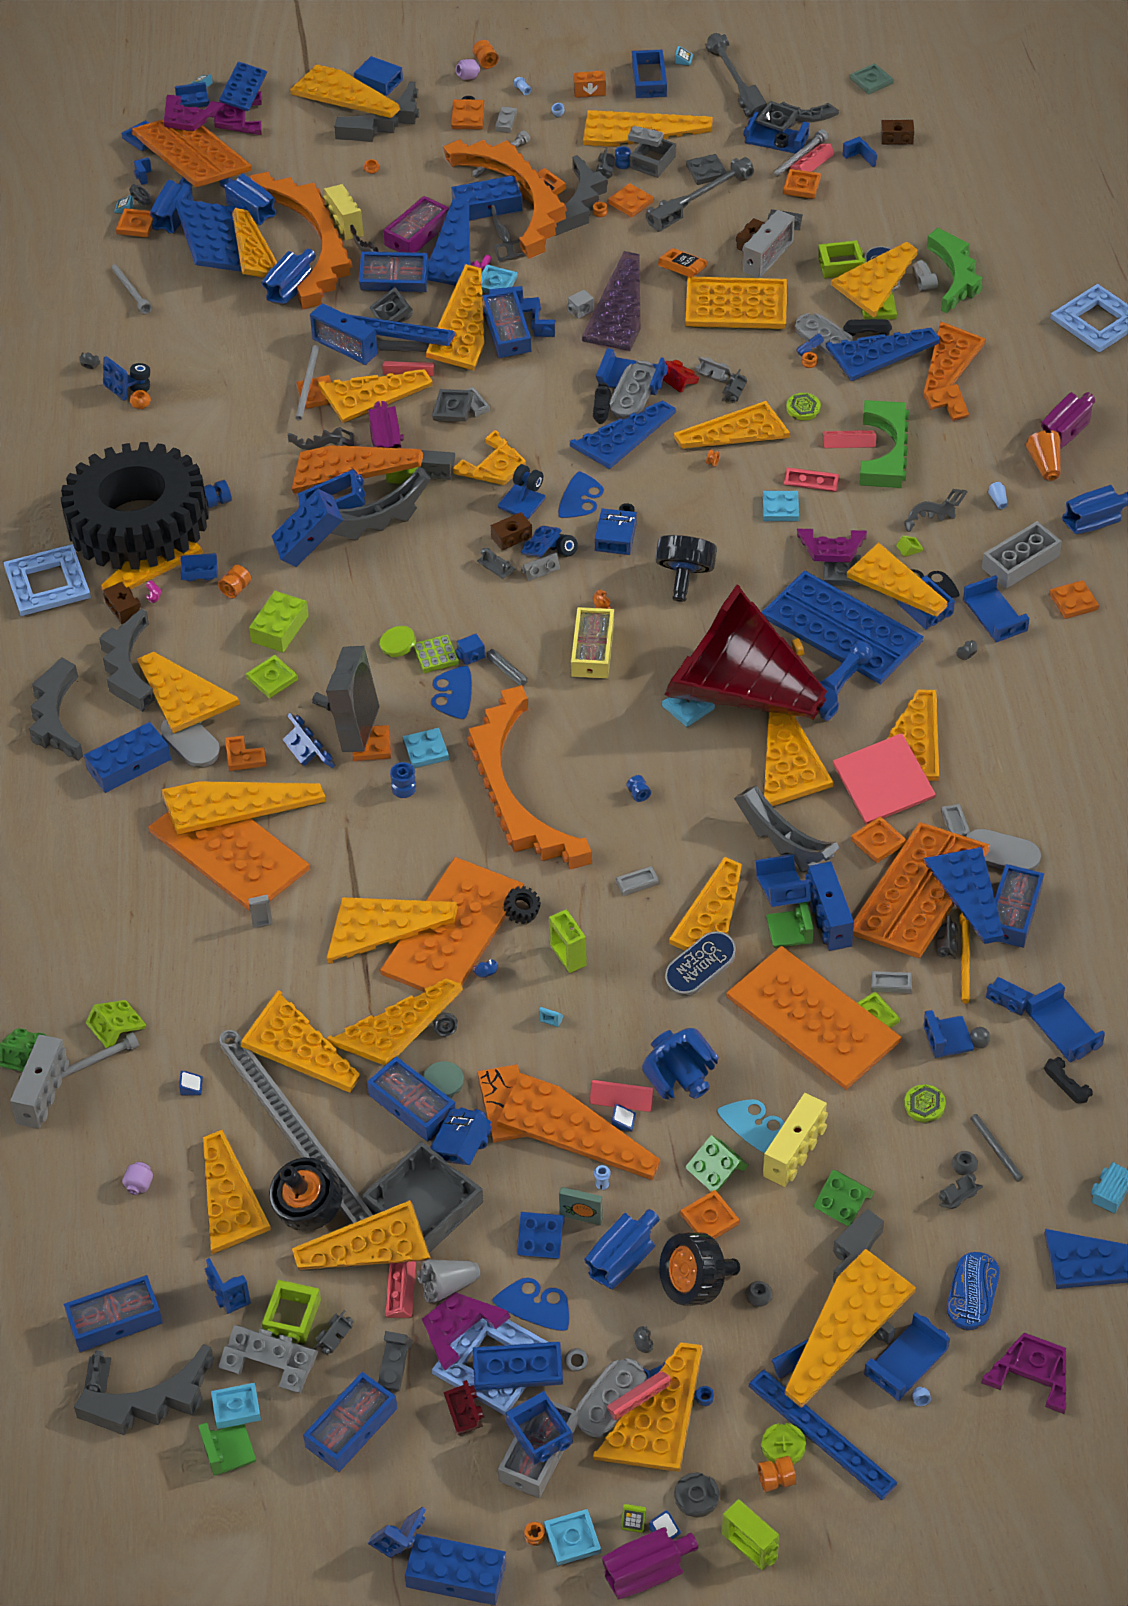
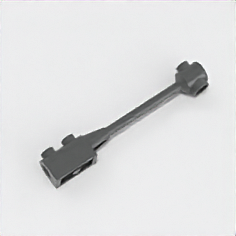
M719 33L711 34L705 44L707 51H712L715 55L721 56L736 81L740 94L738 103L741 108L745 106L743 108L745 116L753 117L755 112H758L759 116L767 106L756 84L748 87L740 78L725 52L727 46H729L727 36L725 34L720 35Z
M747 157L740 160L737 158L733 159L731 171L688 196L669 201L662 200L659 203V207H650L646 212L647 222L658 232L681 220L683 218V209L695 198L733 176L738 179L741 177L749 179L754 173L752 162Z

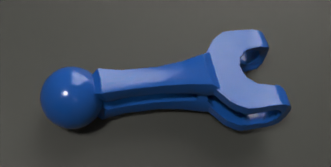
M865 641L855 642L851 646L847 658L839 668L823 681H819L827 690L824 696L827 700L822 708H820L822 719L829 721L839 710L838 694L853 673L860 668V665H864L872 659L873 649L869 643Z

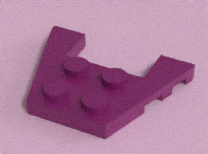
M258 91L252 106L262 105V91ZM224 104L225 109L217 111L216 116H214L215 128L262 135L261 121L245 122V110Z
M167 94L164 127L195 131L206 123L207 118H213L219 110L223 111L225 109L224 103L211 101L207 108L203 110L197 107L179 105L181 103V96Z
M797 528V537L801 538L803 545H806L807 552L813 561L851 562L857 553L858 547H861L863 540H866L867 531L851 530L850 539L844 537L832 539L825 536L813 538V529Z
M455 1292L423 1317L422 1321L443 1370H447L460 1359L458 1353L449 1346L452 1342L482 1318L494 1329H497L511 1318L509 1312Z
M1023 1333L1007 1350L1003 1358L994 1364L990 1372L983 1376L982 1384L1001 1390L1007 1373L1017 1374L1051 1387L1052 1389L1045 1407L1065 1414L1066 1348Z

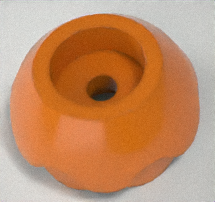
M137 390L132 393L129 401L132 407L143 409L150 405L151 397L146 391Z
M601 589L596 591L593 596L595 607L610 609V599L606 597V591Z

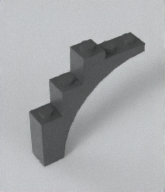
M409 82L403 94L394 101L399 104L400 110L392 118L372 113L360 116L337 117L334 126L335 139L373 142L374 135H377V132L394 133L398 123L415 124L416 118H419L420 109L417 108L416 102L418 89L415 82Z
M578 155L572 157V170L578 177L579 186L574 196L565 204L567 208L565 212L566 219L556 223L555 236L588 224L593 204L598 202L599 195L607 192L608 180L606 176H603L600 171L593 172Z
M418 467L408 480L382 499L361 507L339 509L343 521L330 534L358 540L367 527L383 531L392 517L408 521L417 509L414 503L430 482V477L423 468Z
M141 608L126 623L121 625L118 630L111 627L101 635L99 640L101 650L107 653L103 661L105 671L111 674L107 679L109 692L143 712L155 699L153 688L141 680L131 665V652L134 643L140 633L149 625L147 611Z
M62 657L32 684L33 694L37 701L30 706L32 717L36 721L29 728L30 738L36 745L46 749L51 744L52 747L60 749L68 757H73L79 761L83 757L81 744L67 733L59 720L63 697L78 678L76 665Z
M757 786L747 788L734 798L757 836L766 835V837H769L779 854H793L794 861L801 872L808 870L810 865L819 864L822 860L827 861L835 856L834 852L839 849L836 841L825 842L817 840L796 829L773 808Z
M869 1209L861 1214L834 1241L833 1252L839 1260L843 1261L834 1270V1283L837 1277L865 1249L870 1251L874 1242L883 1233L884 1221ZM886 1321L874 1336L878 1340H883L886 1344H889L894 1339L895 1328Z
M203 1344L195 1357L180 1372L152 1388L123 1394L99 1393L84 1389L74 1406L77 1418L125 1435L128 1428L130 1429L133 1426L135 1417L159 1425L161 1419L167 1416L169 1407L193 1415L195 1409H198L202 1403L203 1397L201 1396L200 1387L204 1381V1374L207 1369L212 1367L214 1362L211 1347Z

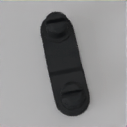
M887 319L848 320L843 329L852 336H855L856 333L864 332L888 336L892 330V325Z
M600 383L595 391L593 418L598 424H603L609 414L611 390L606 383Z
M1061 1057L1048 1059L1044 1070L1050 1078L1075 1103H1087L1088 1098L1093 1095V1090L1088 1085L1080 1087L1065 1074L1063 1069L1065 1068V1061Z

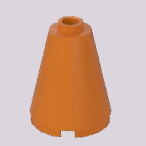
M1045 430L1029 436L1028 442L1025 443L1026 449L1043 478L1048 481H1054L1060 476V436L1058 432L1051 430V433H1046Z

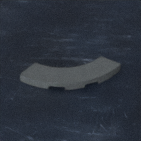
M784 101L780 103L781 105L798 110L797 122L822 121L839 114V110L829 103L811 107L810 110H803Z

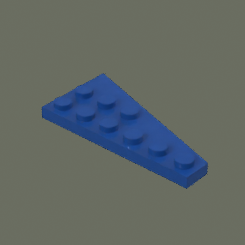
M1045 1229L1044 1234L1056 1289L1128 1283V1244Z

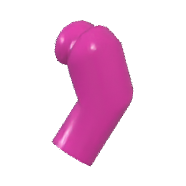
M485 255L481 263L475 260V262L471 263V266L481 268V271H483L486 265L490 264L492 258L489 255Z
M152 580L148 581L146 587L150 590V594L146 595V598L149 602L155 603L159 600L162 591Z

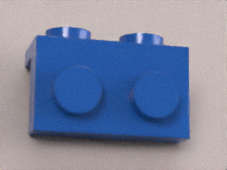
M216 553L181 556V580L195 581L196 579L203 578L204 580L217 578L218 564Z

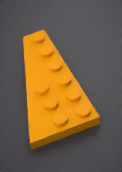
M879 542L847 571V578L937 617L947 607V601Z
M727 857L723 858L669 938V944L685 951L707 933L718 931L729 934L742 870L741 863Z

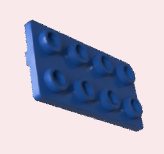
M237 62L219 102L249 111L266 77L267 71L246 63Z

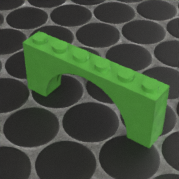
M864 401L863 425L874 426L888 433L894 440L895 447L890 453L881 458L861 461L859 486L902 488V481H906V470H903L906 469L907 458H904V456H907V446H904V444L908 442V434H905V432H908L909 423L905 421L909 419V410H906V402Z

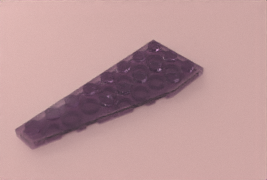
M624 251L582 335V341L631 351L640 332L639 254Z

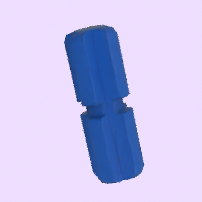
M818 333L809 339V342H805L796 350L802 357L804 353L810 352L812 347L815 348L823 343L824 339Z

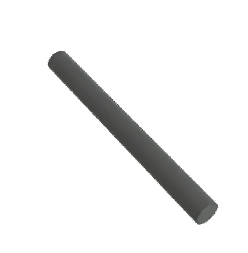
M977 1114L971 1116L972 1122L1017 1182L1021 1181L1023 1175Z

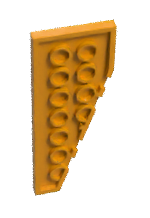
M588 110L583 145L616 147L620 146V143L628 142V145L634 144L633 141L628 140V134L633 126L663 132V139H668V136L671 135L681 137L684 133H691L693 135L712 131L713 117Z
M865 1249L837 1277L787 1384L785 1395L802 1408L916 1292V1287Z

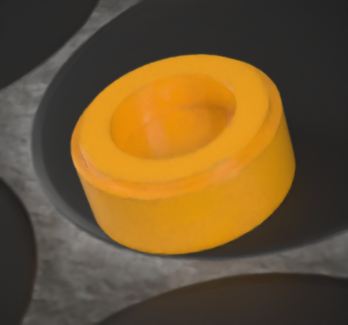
M799 638L791 640L792 650L799 657L803 656L804 649Z

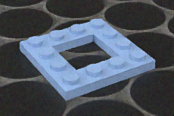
M1096 284L1052 312L1050 319L1099 353L1128 334V304L1099 284ZM1099 305L1118 318V320L1103 330L1098 331L1079 318V316L1094 306Z
M73 544L3 562L20 616L91 598ZM61 566L67 586L37 594L32 593L27 574Z
M482 1318L450 1344V1347L458 1353L460 1359L447 1370H443L438 1361L432 1369V1374L454 1387L463 1385L465 1380L468 1381L470 1386L474 1385V1370L465 1364L473 1355L472 1347H478L487 1335L504 1345L547 1343L548 1341L510 1320L494 1329ZM526 1387L476 1390L478 1398L475 1399L506 1416V1412L513 1407Z

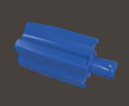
M242 173L238 176L237 180H232L229 177L220 181V186L225 188L226 203L229 206L248 210L256 224L261 225L268 217L276 216V210L273 208L275 198Z
M184 177L180 180L179 184L168 180L156 198L150 211V216L154 219L152 223L154 230L164 229L168 233H174L180 226L181 221L175 206L176 199L193 201V185Z
M306 249L301 255H295L293 252L288 251L276 263L261 282L267 291L266 298L268 301L286 304L297 295V286L312 271L310 263L316 257L313 250Z
M1108 485L1079 495L1066 502L1067 511L1063 514L1062 520L1075 534L1094 531L1121 521L1122 509L1128 506V492L1118 495L1115 493L1113 486Z
M648 1209L637 1221L633 1220L627 1213H624L585 1257V1263L590 1268L588 1272L589 1277L612 1290L620 1284L655 1248V1244L650 1239V1230L659 1222V1216L653 1210Z

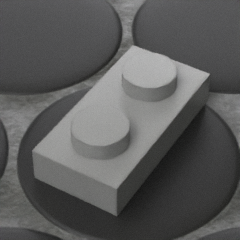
M501 107L495 131L511 133L517 115V108Z
M633 126L628 134L629 141L658 147L663 139V132Z

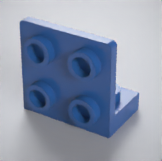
M933 1010L925 1011L923 1027L935 1058L974 1050V1045L963 1016L939 1020L938 1017H935Z
M521 1212L517 1254L560 1258L565 1215Z
M206 1259L207 1268H204L208 1278L207 1283L210 1290L215 1291L217 1295L215 1298L219 1307H224L226 1313L229 1314L251 1304L248 1285L244 1275L233 1277L226 1283H223L211 1259Z
M421 1507L406 1517L401 1529L386 1525L371 1536L368 1544L389 1558L397 1553L401 1554L405 1548H410L414 1542L415 1536L413 1534L416 1529L422 1526L425 1520L423 1515L426 1509Z

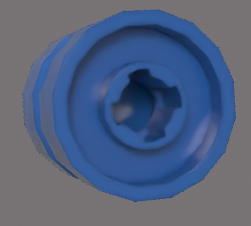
M225 480L215 482L214 486L211 484L204 486L208 509L218 506V502L224 504L232 501L231 493Z
M400 762L392 766L390 777L393 794L400 798L412 796L416 791L414 767L406 762Z

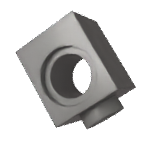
M582 290L568 297L567 309L570 314L579 319L594 311V298L585 290Z

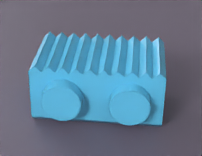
M1112 1162L1109 1168L1105 1167L1100 1175L1102 1180L1100 1184H1094L1091 1195H1093L1092 1203L1115 1214L1128 1192V1170Z

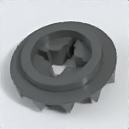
M131 185L129 188L131 196L138 203L149 206L152 199L148 191L142 186Z

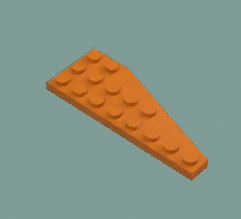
M336 445L300 452L292 491L294 494L300 493L352 469L365 479L421 467L423 452L421 449Z
M520 1073L497 1120V1126L521 1133L522 1135L653 1180L660 1165L658 1157L561 1087Z

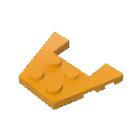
M494 430L485 438V443L496 450L476 467L462 459L453 467L454 474L505 485L513 478L514 472L520 464L526 465V460L514 448H511L504 438L502 439L499 436L498 431Z

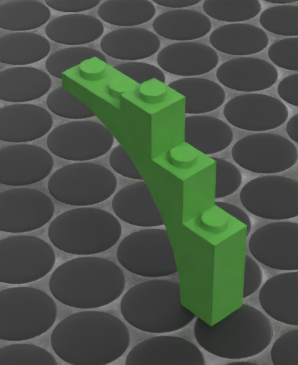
M937 227L928 235L927 249L945 262L953 277V284L950 290L942 298L941 311L947 313L955 308L961 300H964L966 296L972 299L976 294H979L983 288V277L975 274L976 260L969 257L970 244Z

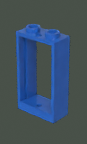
M663 49L632 51V69L636 98L667 97ZM660 64L662 80L639 82L637 65Z
M352 469L298 493L299 507L317 489L333 495L351 486L352 493L335 500L338 509L361 507L365 505L364 497L366 496L363 489L364 479Z

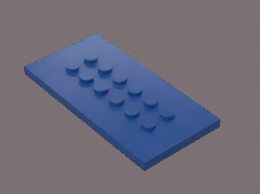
M805 570L762 611L765 618L772 624L841 663L845 661L851 646L855 642L865 641L869 643L873 649V657L868 663L860 665L857 672L880 685L923 642L924 638L921 634Z

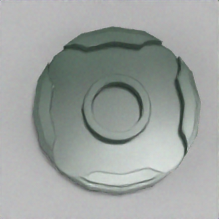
M436 1062L430 1065L423 1075L427 1081L449 1098L453 1097L457 1092L459 1093L464 1085L462 1070L452 1062Z

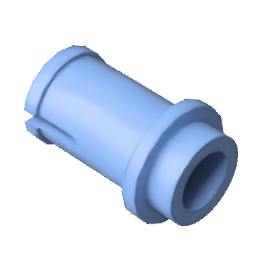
M523 77L515 78L514 86L519 88L524 95L530 94L532 88L525 82V79Z
M600 1165L594 1170V1177L596 1178V1187L600 1189L602 1185V1190H605L609 1187L610 1169Z

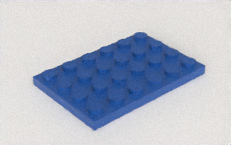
M177 198L175 206L195 265L242 272L232 212L237 207Z

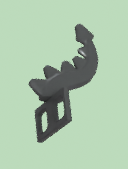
M492 205L491 209L498 236L503 240L502 244L494 245L498 261L525 255L523 252L515 253L513 244L520 243V240H511L505 225L498 222L495 206ZM505 246L508 256L500 257L497 250L499 247Z
M341 427L335 428L331 433L323 430L322 436H313L314 441L307 438L306 442H303V438L297 440L298 436L292 433L287 435L288 442H292L297 447L306 450L317 449L329 443L335 445L338 443L339 446H343L342 443L347 446H354L353 433ZM342 432L348 434L350 436V440L343 437Z
M952 489L942 504L930 501L917 504L910 511L908 519L904 521L906 530L910 532L915 526L913 520L919 519L918 514L921 517H925L926 512L929 518L936 514L940 521L944 520L945 515L954 519L956 517V508L954 506H959L967 491Z

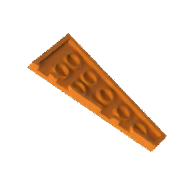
M940 321L937 334L940 338V343L934 347L923 398L926 399L925 393L928 391L953 385L985 345L986 339Z

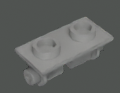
M698 357L700 365L697 364L695 368L698 374L709 377L710 373L713 372L711 378L721 382L727 381L728 377L732 375L728 365L724 363L718 364L708 357Z
M557 553L525 563L521 567L522 572L526 573L527 581L560 569Z

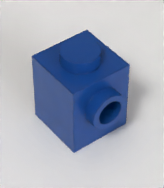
M476 633L458 640L455 652L458 659H462L464 664L468 665L485 658V645Z

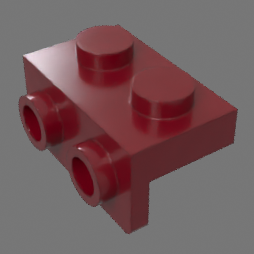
M465 1380L463 1385L443 1392L457 1435L483 1427L481 1419L485 1417L481 1406H476L474 1399L478 1398L474 1385L470 1386L468 1381Z

